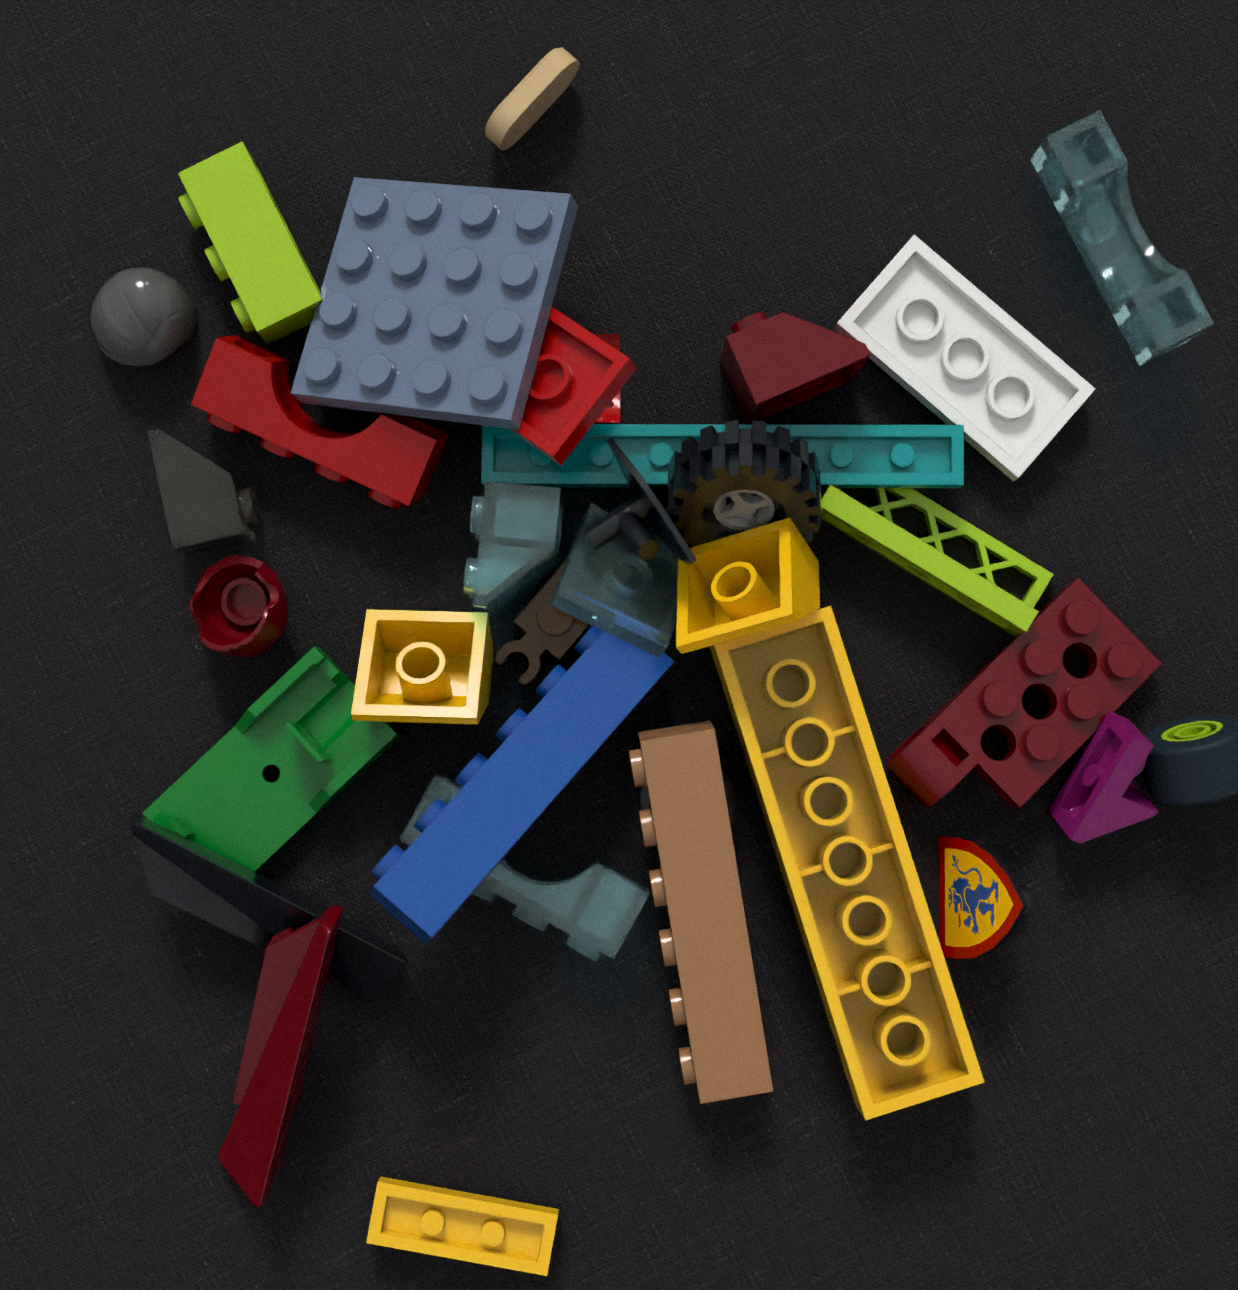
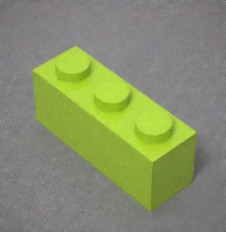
M243 141L179 172L178 175L187 191L186 194L178 197L194 229L197 230L203 226L205 227L213 243L212 246L204 249L220 281L222 282L228 278L231 279L239 295V298L231 301V305L245 332L249 334L256 330L264 341L270 345L310 325L315 308L321 305L323 301L320 290L253 157Z

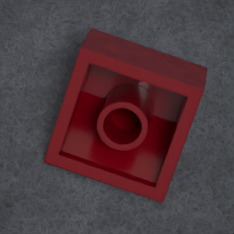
M758 312L737 321L731 326L733 334L726 336L719 363L746 424L752 425V420L762 421L854 381L870 357V353L865 343L788 313L782 312L767 319L764 312Z

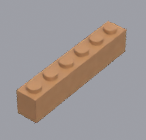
M709 720L638 732L641 749L629 750L635 787L647 785L651 809L641 810L639 815L645 847L657 846L661 869L650 870L649 876L655 907L667 906L670 928L659 930L665 967L677 965L680 987L668 990L674 1025L686 1024L690 1046L678 1048L684 1085L696 1083L700 1104L773 1092L715 728Z

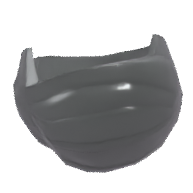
M147 267L126 269L112 276L99 290L90 313L91 329L100 350L108 358L124 365L152 366L168 358L190 340L197 323V314L194 312L196 307L193 299L188 296V292L183 286L167 274Z

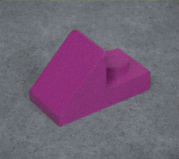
M1111 711L1104 718L1048 810L1070 840L1080 844L1151 818L1159 812L1144 793L1131 783L1142 772L1147 756L1154 745L1128 718Z

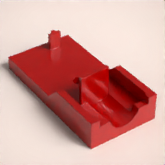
M552 307L520 429L509 430L561 466L607 407L611 408L613 406L612 400L637 368L628 356Z

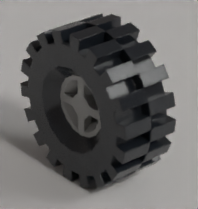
M739 420L725 421V431L717 433L713 425L700 430L699 442L689 436L681 443V453L675 451L670 459L667 514L686 544H690V548L789 517L809 546L813 541V532L818 533L821 526V480L818 458L815 452L809 453L808 443L802 437H798L790 442V430L779 425L773 433L766 431V422L752 420L751 429H739Z

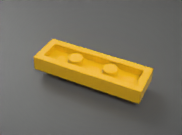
M380 1176L377 1182L366 1243L547 1276L559 1209Z

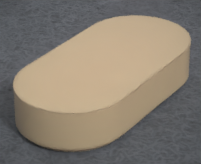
M563 47L551 50L494 110L486 123L485 136L501 151L513 146L567 89L579 69V61Z

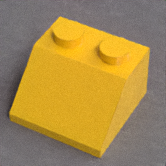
M790 517L691 547L689 549L696 558V561L690 565L685 564L678 558L676 648L681 654L794 623L820 609L819 561Z
M367 609L351 710L352 720L478 724L489 704L494 659L488 613Z

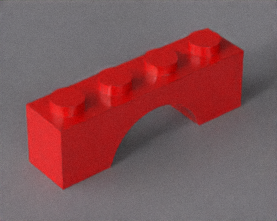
M237 335L216 338L191 402L192 406L208 413L207 421L233 433H240L244 429L262 438L260 445L263 448L279 456L294 458L295 454H298L316 463L314 470L330 480L340 483H347L349 479L370 488L368 495L386 506L401 508L402 504L410 506L423 498L449 437L448 433L414 417L385 413L380 415L362 432L344 433L325 428L311 419L301 408L296 398L290 394L292 387L289 374V359Z

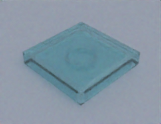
M591 504L582 517L550 605L659 658L668 648L677 620L678 557L657 536L655 538L659 541L661 548L659 553L650 560L640 559L622 534L594 551L582 530L609 512Z

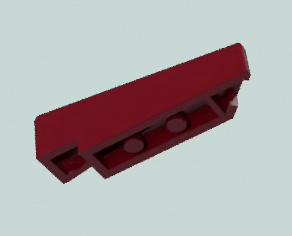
M335 905L326 909L320 918L294 931L290 927L274 935L266 947L233 1103L240 1106L218 1157L224 1168L256 1207H262L280 1169L290 1121L298 1105L343 911L342 907Z

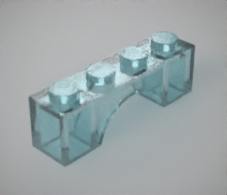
M1101 110L1048 135L1031 158V162L1139 366L1185 344L1213 325L1214 322L1186 270L1168 263L1146 236L1135 213L1129 193L1127 179L1128 161Z
M435 775L399 840L410 846L421 834L413 827L420 816L437 798L447 805L462 789V786L442 775ZM503 858L473 892L476 896L492 902L495 895L498 894L516 904L517 907L513 915L536 929L545 931L550 923L570 934L566 944L595 961H598L602 953L615 959L650 894L649 890L598 861L574 877L560 881H540L522 875L513 869Z

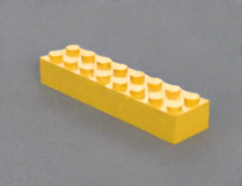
M831 606L816 610L794 623L710 646L856 1108L866 1121L984 1083Z

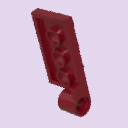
M1079 578L1070 581L1036 615L1027 632L1016 635L949 702L943 704L919 729L911 734L888 757L884 764L926 808L943 798L972 769L1012 809L1021 808L1100 727L1108 712L1114 713L1162 663ZM1067 647H1076L1087 656L1089 668L1084 678H1075L1065 670L1062 659ZM1028 687H1036L1042 690L1048 698L1049 709L1043 719H1035L1029 716L1023 708L1022 696ZM989 727L1003 732L1008 741V752L1000 761L989 758L981 747L982 734Z

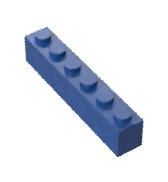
M620 613L607 628L597 621L574 647L581 654V657L568 671L558 664L535 691L543 699L528 715L519 708L504 723L495 735L503 743L489 759H486L479 752L465 766L455 779L462 786V789L446 805L437 798L413 825L421 834L408 849L403 851L396 844L372 870L371 874L379 881L373 886L370 896L424 944L427 945L674 663L673 659Z

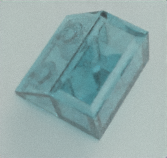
M486 481L484 497H473L470 533H475V540L479 541L478 558H467L464 574V594L469 596V600H473V606L479 612H486L488 616L496 615L558 564L564 512L561 488Z

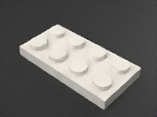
M915 234L834 327L840 334L865 343L870 353L869 358L947 425H964V440L1013 482L1023 474L1095 390L1090 383Z

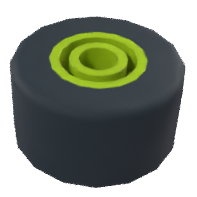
M1226 714L1192 716L1162 724L1144 734L1154 745L1147 756V761L1143 768L1147 790L1152 800L1165 805L1193 806L1223 801L1238 795V717Z

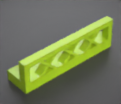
M830 485L821 497L822 520L1009 634L1016 636L1027 632L1039 612L1034 607L1053 577V573L913 488H875L879 505L873 507L863 505L840 491L841 488H835ZM885 490L901 500L888 503ZM913 506L923 512L929 536L918 538L894 524L890 511ZM936 521L952 531L939 534ZM962 536L974 543L980 567L969 569L944 554L941 541ZM987 552L1003 562L990 565ZM1013 567L1033 579V582L1022 600L995 585L992 572Z

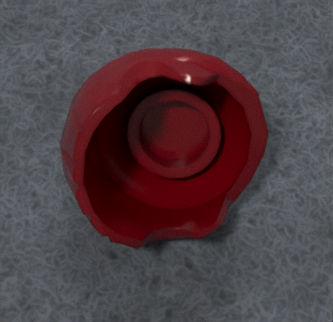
M229 556L207 568L190 600V612L200 632L198 639L209 649L225 656L254 657L270 649L279 640L287 626L289 606L286 592L277 574L264 562L253 557Z

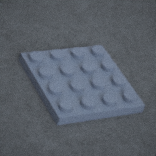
M354 177L321 287L320 295L323 301L321 305L315 308L290 394L300 403L519 430L578 209V204L573 196L568 193Z

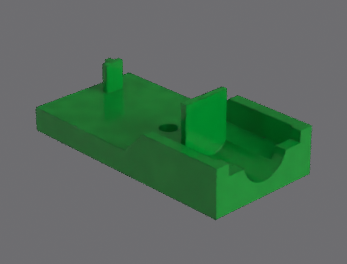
M314 646L246 710L237 724L142 814L148 820L257 873L395 743L402 734L391 722L353 721L351 710L355 684L322 649ZM270 765H275L280 770L279 779L273 783L269 782L264 775L265 769Z

